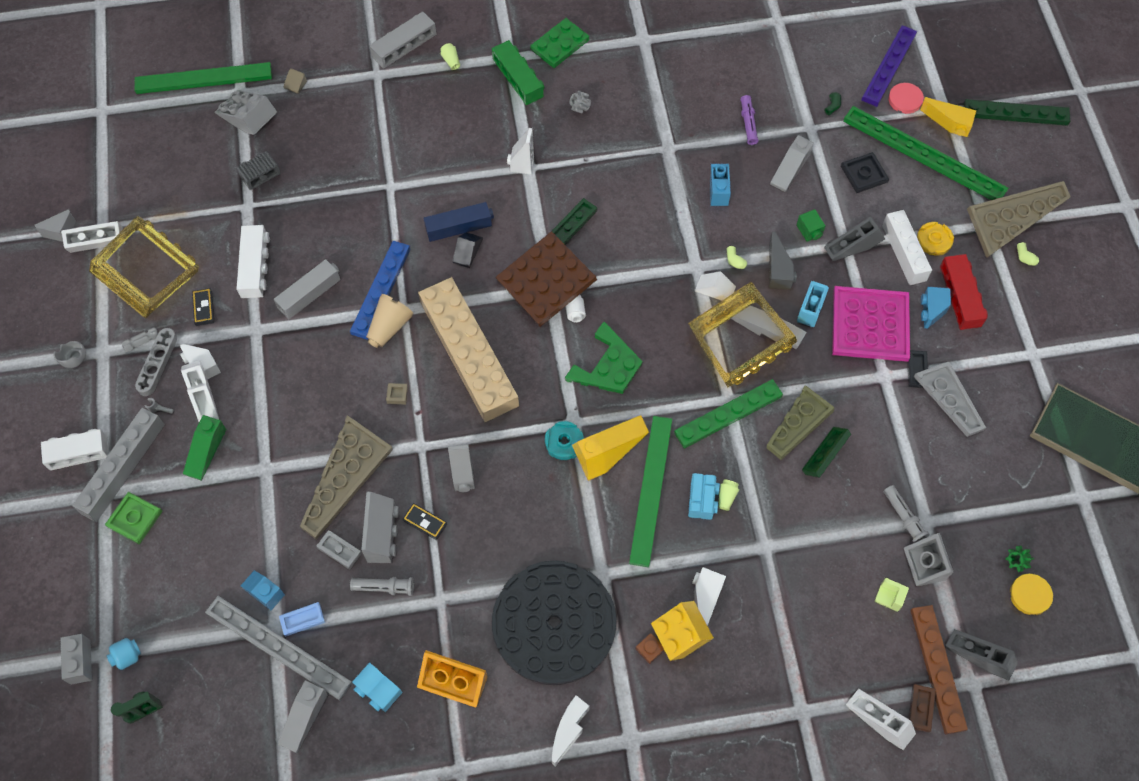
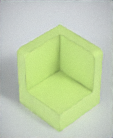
M885 578L880 585L875 602L898 612L903 606L909 588Z

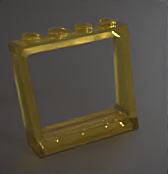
M137 216L91 260L89 272L144 318H147L168 297L198 272L199 266L191 255L186 256L181 252V247L178 244L169 242L165 233L157 232L149 220L144 221L141 217ZM135 231H140L186 269V271L152 298L146 296L106 262Z
M752 282L688 323L727 388L733 384L738 385L742 383L746 375L757 373L760 370V366L765 363H772L781 352H789L792 349V345L797 342L796 336ZM753 303H758L785 336L730 373H726L705 341L704 336Z

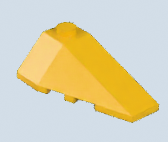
M640 415L573 444L572 447L587 480L589 481L607 473L649 431Z

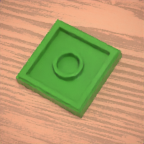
M127 492L105 523V526L140 545L162 513V510Z

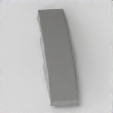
M738 301L728 315L729 318L760 336L762 333L777 343L781 340L794 349L798 348L807 333L773 314Z

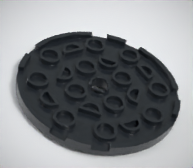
M544 561L526 567L525 570L517 575L515 574L504 585L493 608L492 632L500 655L516 673L540 684H567L589 675L608 655L616 633V610L610 593H608L602 582L593 573L570 562ZM551 617H557L560 620V624L555 628L548 623Z

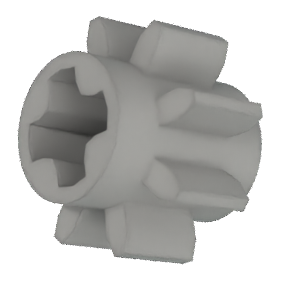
M581 91L572 94L569 101L572 106L571 110L581 114L583 111H587L591 105V100L588 99L589 94Z

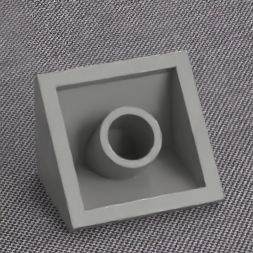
M940 533L904 547L916 586L946 581L953 573Z

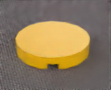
M929 222L921 226L917 233V239L923 252L929 255H943L953 245V233L944 224Z
M1021 575L1010 587L1012 603L1024 614H1042L1053 602L1051 586L1038 575Z

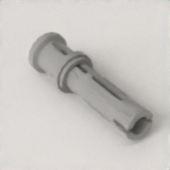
M892 485L886 488L883 492L904 522V529H907L913 537V543L927 538L930 534L923 529L919 523V517L913 515L895 486Z
M352 577L350 590L389 592L391 595L403 593L412 596L414 578L365 579Z

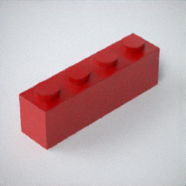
M966 254L944 257L940 268L946 287L950 288L951 303L960 330L982 327L988 317V313L983 307L982 295L977 289V279L971 271V262L968 261Z

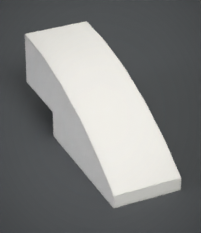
M201 360L183 365L181 372L198 421L200 422L203 415L219 420Z
M575 696L567 707L556 732L552 752V764L555 767L583 731V728L578 724L589 711V705L578 696Z

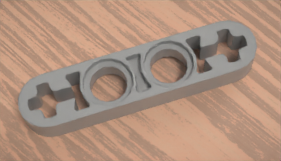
M164 328L158 333L136 381V390L142 396H149L155 391L177 342V336L170 328ZM159 350L165 351L162 357H155ZM153 366L158 368L155 373H148L149 368ZM148 384L149 387H145L143 390L142 386H146Z

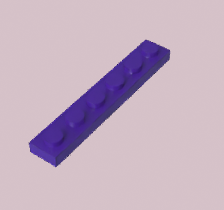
M901 26L861 101L876 107L879 105L916 37V30Z

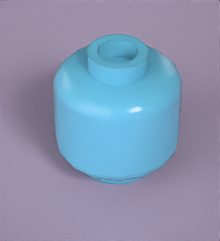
M124 638L110 645V654L106 655L111 667L116 665L118 669L123 670L138 662V656L141 655V652L134 639L130 641V639Z

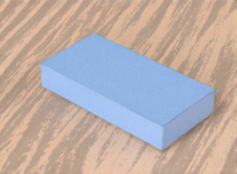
M319 602L279 616L285 637L325 623Z

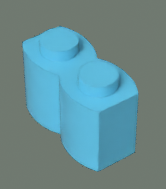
M368 663L352 682L356 686L353 690L362 698L365 695L371 699L369 704L377 711L382 709L386 712L403 693L371 663Z

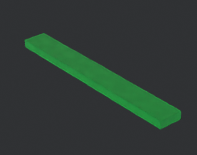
M270 62L139 76L135 77L134 91L136 94L270 80L272 79V66Z
M653 416L629 561L630 565L648 568L650 565L672 425L671 418Z

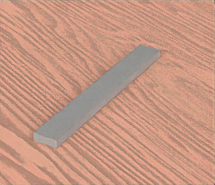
M220 596L215 598L205 612L305 679L324 689L339 701L352 684L350 680Z

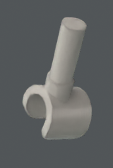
M153 398L147 399L152 403L151 406L145 405L150 412L163 411L173 414V409L159 405Z

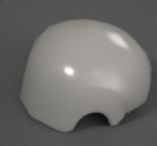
M70 341L66 344H61L60 351H54L53 353L54 359L65 368H75L85 359L86 349L78 341Z

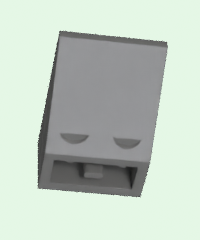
M236 90L231 93L228 100L219 105L215 113L241 131L255 135L277 111L266 96Z

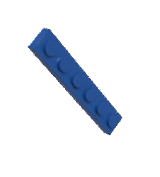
M392 241L351 327V335L368 340L366 336L379 298L382 294L389 296L410 252V245Z

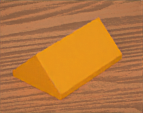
M426 650L417 688L476 708L488 676L486 670Z

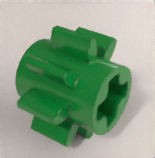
M1016 546V550H1008L1010 554L1005 560H1008L1009 568L1017 567L1018 572L1023 571L1024 568H1031L1029 563L1034 558L1029 553L1030 549L1023 550L1022 546Z

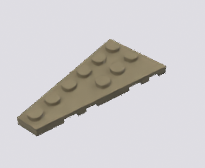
M1062 181L969 206L967 211L986 258L1071 196L1065 182Z
M348 415L345 419L344 427L338 435L339 439L336 446L332 449L321 475V481L315 489L312 502L309 504L300 524L301 529L316 540L393 450L391 445Z

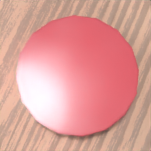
M899 83L890 90L888 100L894 110L910 114L920 109L924 96L919 87L910 83Z

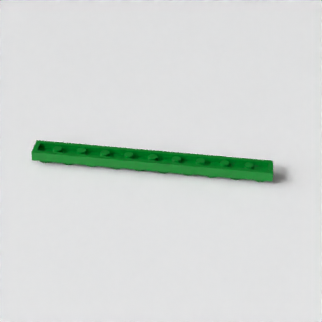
M854 106L844 117L843 122L990 200L1004 197L1009 189L1001 183Z

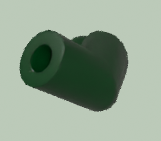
M832 92L829 95L831 104L824 109L828 116L841 107V95L838 92Z

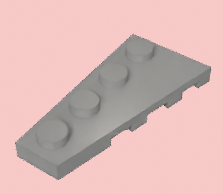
M950 362L926 369L914 375L915 379L966 437L986 429Z

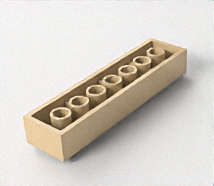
M451 277L418 292L423 309L484 422L519 407L518 395L453 278Z

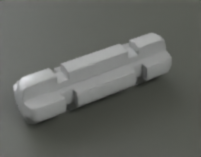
M155 327L150 328L146 333L144 331L131 337V340L123 341L121 343L122 347L128 352L134 346L137 348L149 342V339H155L158 331Z

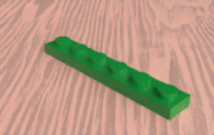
M772 379L676 429L674 434L685 449L782 398L783 393Z

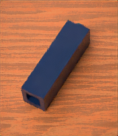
M483 202L424 217V223L429 242L465 232L491 227V219H494L492 208L488 209L487 203Z

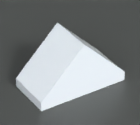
M720 271L701 275L695 292L730 303L736 286Z

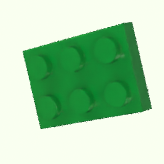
M565 18L530 45V49L551 67L555 68L587 43L589 35Z

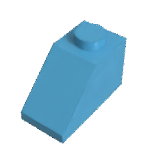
M255 570L241 584L245 591L271 611L285 596L277 585Z

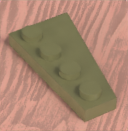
M805 385L802 393L795 400L793 407L784 417V421L768 442L767 449L782 460L834 412L835 407Z

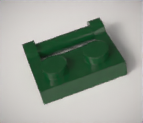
M143 691L135 694L132 697L133 699L123 704L120 702L114 703L110 710L116 717L121 716L125 722L131 724L163 708L158 698L148 691Z

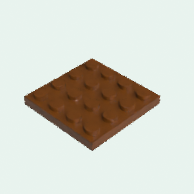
M552 231L496 276L497 281L540 327L597 281L596 276Z

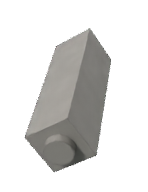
M325 259L274 298L277 308L288 320L340 281L338 267L334 263L330 264Z

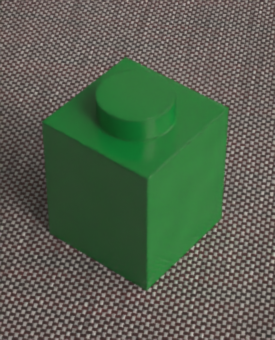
M815 209L799 215L796 226L806 242L817 240L823 236L825 224Z

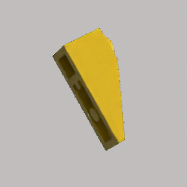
M928 97L924 98L920 111L950 133L968 137L976 114V110Z

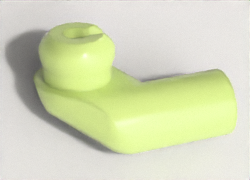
M1026 243L1017 244L1018 256L1021 262L1032 266L1039 263V258L1027 251Z
M734 246L727 247L729 265L737 269L746 268L747 261L736 255V248Z

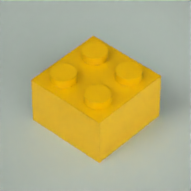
M694 601L679 603L651 623L670 661L688 656L714 638Z

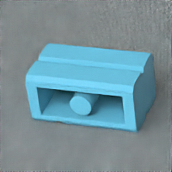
M811 281L797 322L815 327L829 289L828 286Z
M692 474L688 517L711 520L713 513L717 514L718 502L714 500L715 495L719 494L720 483H716L715 475Z

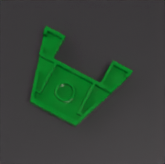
M603 322L595 333V338L609 345V348L592 373L573 365L565 376V381L581 383L584 386H596L602 390L623 394L642 366L643 361Z

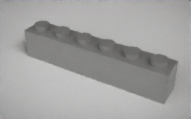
M144 408L140 409L72 506L81 515L95 522L99 520L165 424L158 415Z

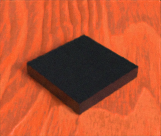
M873 152L841 163V168L856 194L889 181L887 174Z

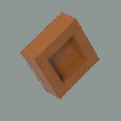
M651 633L635 648L649 664L664 651L662 644Z

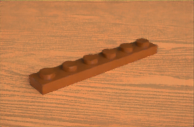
M933 605L912 608L910 611L932 688L936 689L935 701L944 733L946 735L967 731V724Z

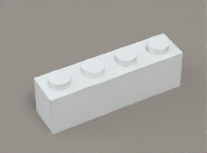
M900 210L887 214L882 227L909 285L927 281L932 269L905 211Z
M263 225L241 226L237 291L241 298L263 297V291L266 290L264 276L267 274L268 269L265 261L269 256L266 246L270 241L269 232H266Z

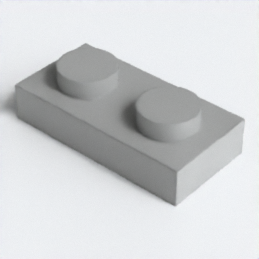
M329 530L316 546L317 549L349 570L362 554L359 549Z

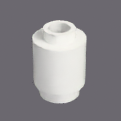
M581 295L566 305L567 318L572 322H580L586 317L584 300L581 298Z

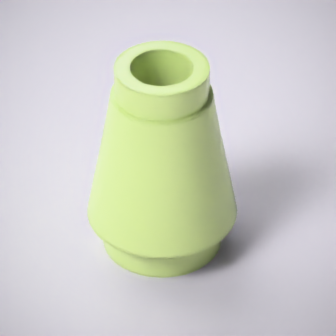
M451 43L442 46L440 49L441 56L451 70L458 69L460 63L456 47Z
M723 480V483L720 484L718 508L726 511L730 510L739 492L738 483Z

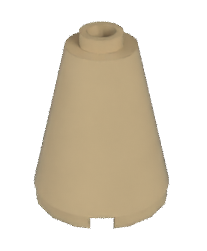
M382 294L379 298L366 336L369 339L368 343L375 348H378V346L383 347L414 314L404 304L392 300V297Z

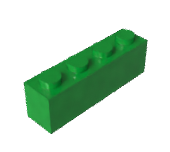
M510 40L492 48L493 61L525 105H529L544 97L543 90L545 87L543 82L537 79L535 71L529 68L526 59L521 57L516 45L513 46Z

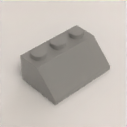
M373 492L366 493L361 550L367 563H392V556H396V544H393V541L398 533L395 518L399 517V506H396L394 499Z

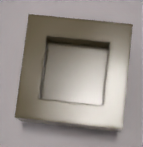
M388 383L387 404L406 405L408 385Z

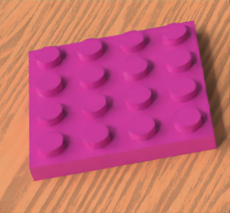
M835 286L833 289L832 355L908 362L910 359L909 292Z

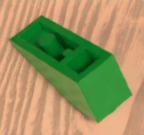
M206 415L202 416L193 435L183 475L202 481L227 430L221 420Z

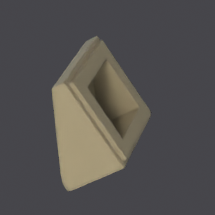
M290 68L283 87L299 94L307 82L305 74Z

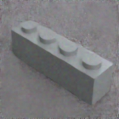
M424 12L415 15L412 19L369 45L372 58L383 69L437 35L435 23Z

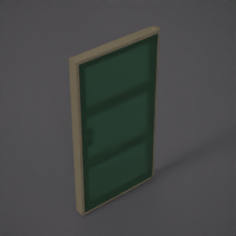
M1059 383L1054 385V389L1030 437L1139 494V424Z

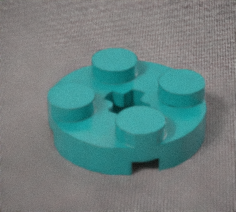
M560 421L547 430L545 446L552 457L560 460L574 459L577 455L572 445L584 439V436L574 423ZM563 437H567L569 443L562 444V442H559V440H562Z

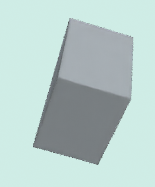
M68 209L35 224V227L42 237L63 242L61 231L73 229L76 220Z

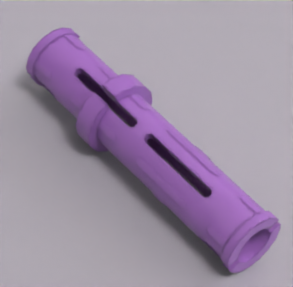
M745 95L740 99L742 105L741 115L744 118L747 143L754 145L759 141L754 119L755 109L752 107L751 96Z

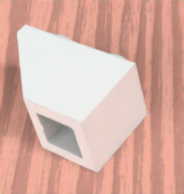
M186 344L180 345L183 351L180 355L184 363L189 362L190 364L201 360L207 380L221 373L209 350Z

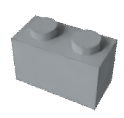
M83 634L61 638L62 680L71 685L92 681L91 640Z

